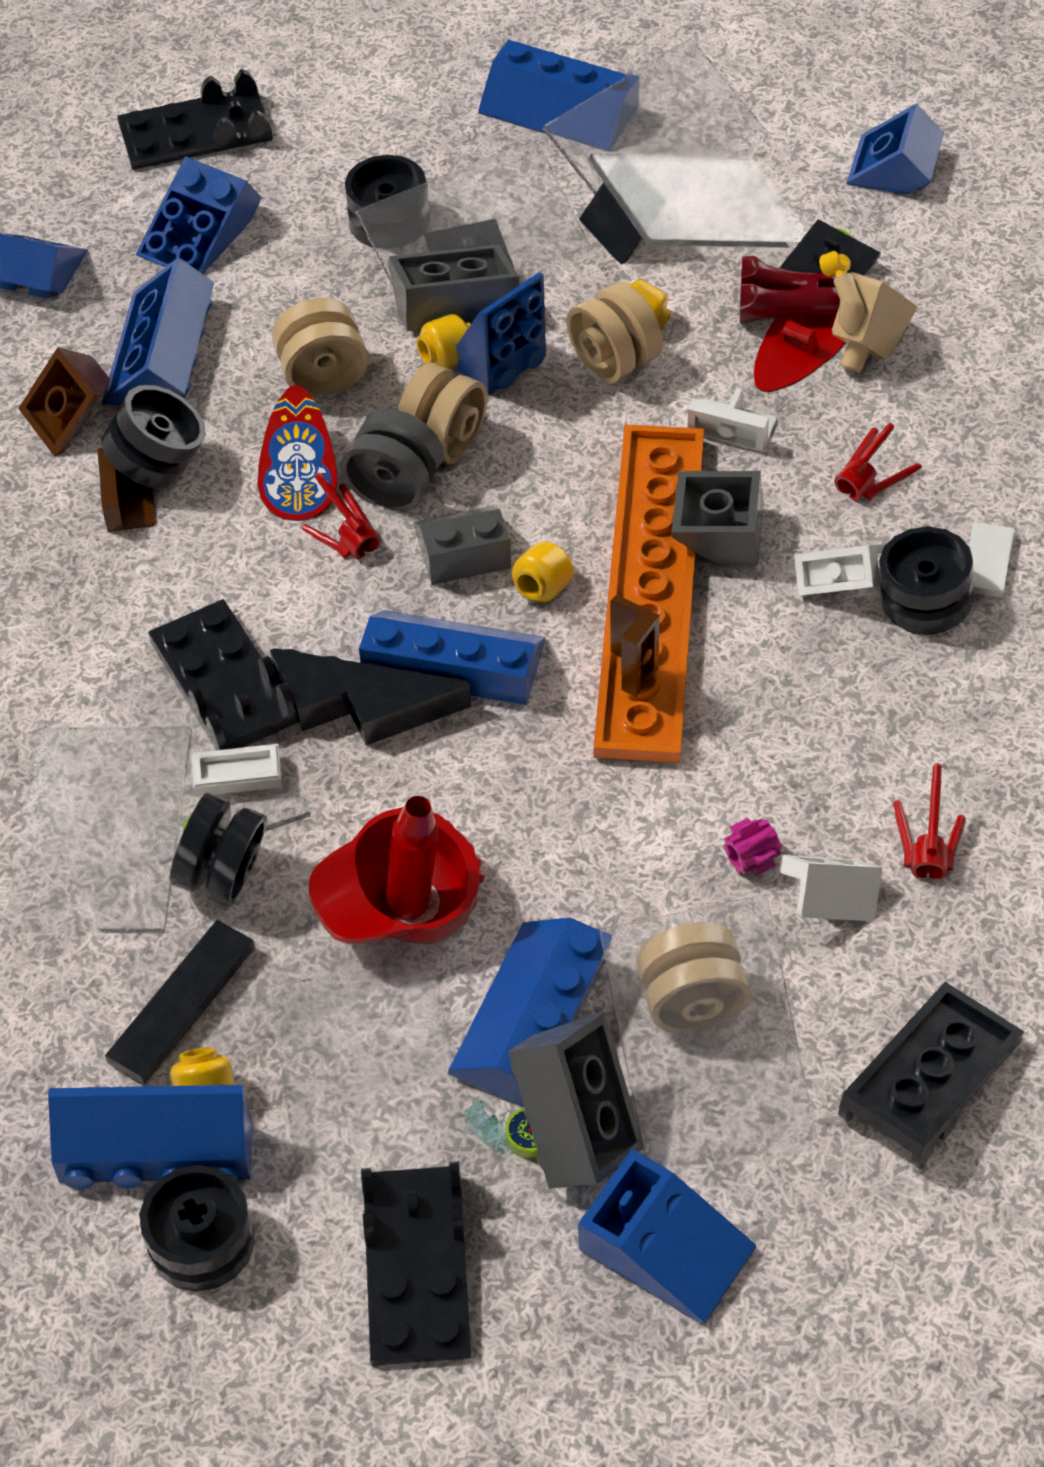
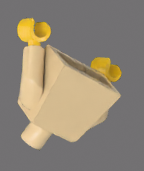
M835 251L822 255L819 259L820 268L827 277L836 275L834 285L840 298V306L832 328V334L848 345L839 365L861 374L868 355L884 360L890 358L918 306L883 281L853 272L847 273L850 269L851 261L846 255L838 254Z

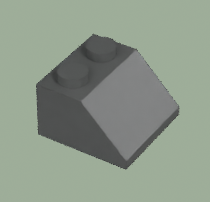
M679 471L671 532L672 538L716 565H758L764 509L761 471Z
M491 505L413 522L431 585L511 568L510 538L500 508Z

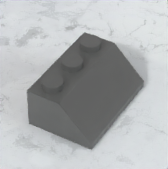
M499 244L388 256L397 312L406 331L420 333L422 326L427 322L449 314L458 315L465 323L469 322L472 324L480 311L519 286V275Z
M605 1012L596 1013L534 1034L508 1051L511 1060V1070L518 1083L525 1107V1117L531 1127L538 1151L539 1164L544 1171L549 1189L596 1185L619 1167L631 1149L639 1152L645 1148Z

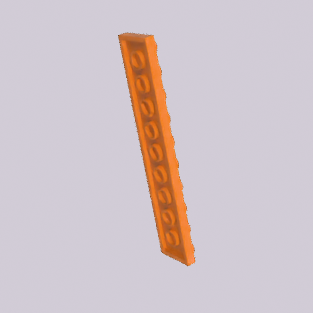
M624 424L593 758L680 763L696 552L673 539L671 532L679 471H702L704 428ZM615 595H619L660 615L659 668L637 697L621 690V657L613 654L610 649V601Z

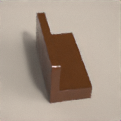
M98 448L101 502L107 532L154 526L156 520L153 488L138 484L122 475L109 462L103 448Z
M615 595L610 601V649L613 654L621 657V690L637 697L659 668L660 615L619 595Z

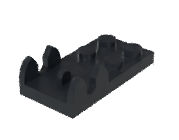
M239 69L234 78L235 87L230 92L222 91L220 82L211 75L202 83L200 90L201 98L117 115L131 169L135 170L184 159L185 156L191 158L273 140L271 126L261 102L256 82L251 73L247 70Z
M224 599L148 631L150 643L216 750L243 748L298 723L295 703L287 683L284 682L279 685L271 658L268 655L260 656Z
M944 982L844 1091L838 1115L844 1120L850 1121L855 1114L911 1151V1164L918 1169H922L931 1155L937 1139L945 1141L954 1129L961 1111L1020 1044L1024 1031L952 985Z
M459 1161L449 1162V1166L405 1170L373 1172L371 1167L361 1168L371 1366L471 1358Z

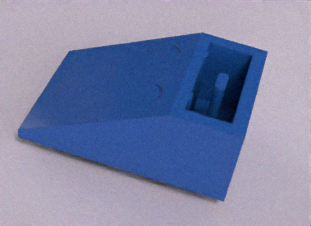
M185 156L135 255L163 267L168 266L179 257L203 274L250 223L262 197L246 180Z
M540 272L480 311L456 345L459 358L457 364L458 371L463 375L483 382L487 388L488 395L498 388L505 389L509 387L517 375L528 368H537L546 356L544 275Z
M634 1149L629 1151L578 1223V1245L580 1251L703 1325L706 1324L756 1249V1244L675 1173Z

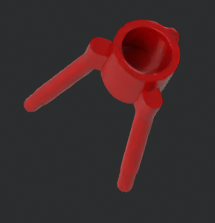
M888 423L876 438L878 429L876 427L871 428L844 469L835 477L834 483L837 490L841 493H851L849 498L854 501H858L862 496L871 501L879 492L912 475V473L921 469L922 465L916 463L874 484V478L877 476V473L868 461L894 430V424Z
M316 473L315 479L345 517L346 521L342 523L338 530L340 542L307 524L302 525L301 529L336 550L344 559L353 555L356 559L360 560L366 556L363 551L372 552L376 550L381 541L380 534L371 526L347 486L341 483L339 489L349 507L321 473Z
M939 763L933 765L928 834L919 836L914 845H912L902 803L898 800L893 803L904 850L903 866L911 867L912 874L920 878H926L929 873L931 879H942L947 875V870H954V856L965 823V816L958 815L947 845L944 843V839L938 835L942 766Z

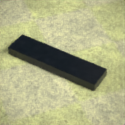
M216 920L105 1054L107 1063L145 1085L255 949L254 940Z

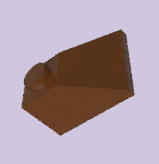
M57 347L18 409L53 456L56 457L65 451L111 379L93 356Z

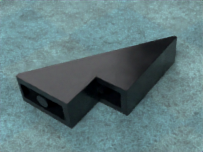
M274 648L270 650L271 660L279 685L286 682L291 691L297 711L298 724L302 732L350 714L366 746L471 707L470 684L468 681L458 677L447 678L429 675L417 670L383 667L376 663L365 664L342 660L335 656L324 657L301 653L294 649Z

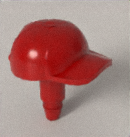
M413 796L407 800L404 807L385 811L368 820L352 841L333 851L319 862L309 877V899L325 930L335 940L345 944H362L389 938L406 943L433 944L449 938L465 926L477 905L479 884L485 881V874L480 871L482 860L476 856L474 845L469 843L465 836L456 830L450 821L434 813L427 798ZM432 885L435 887L440 898L439 911L433 919L424 924H408L395 920V918L412 920L423 915L430 904Z

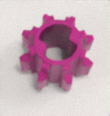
M746 818L729 827L732 834L723 839L725 841L723 847L727 853L728 860L738 873L746 874L754 870L758 876L776 866L773 859L782 854L780 851L782 844L779 841L777 832L766 819L762 820L761 818L758 821L756 819L750 821L749 818Z

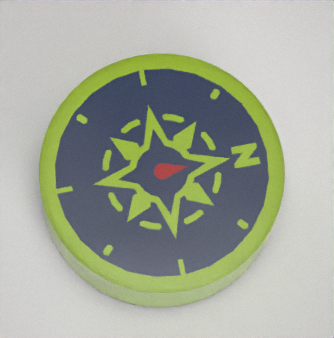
M521 1108L515 1111L507 1120L506 1143L516 1155L524 1158L538 1157L537 1147L531 1127L525 1117V1108Z

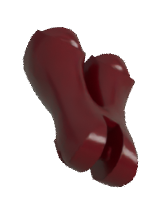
M742 256L740 323L796 314L815 315L817 317L837 315L840 298L834 285L836 275L827 277L823 272L785 270L767 265L756 256Z

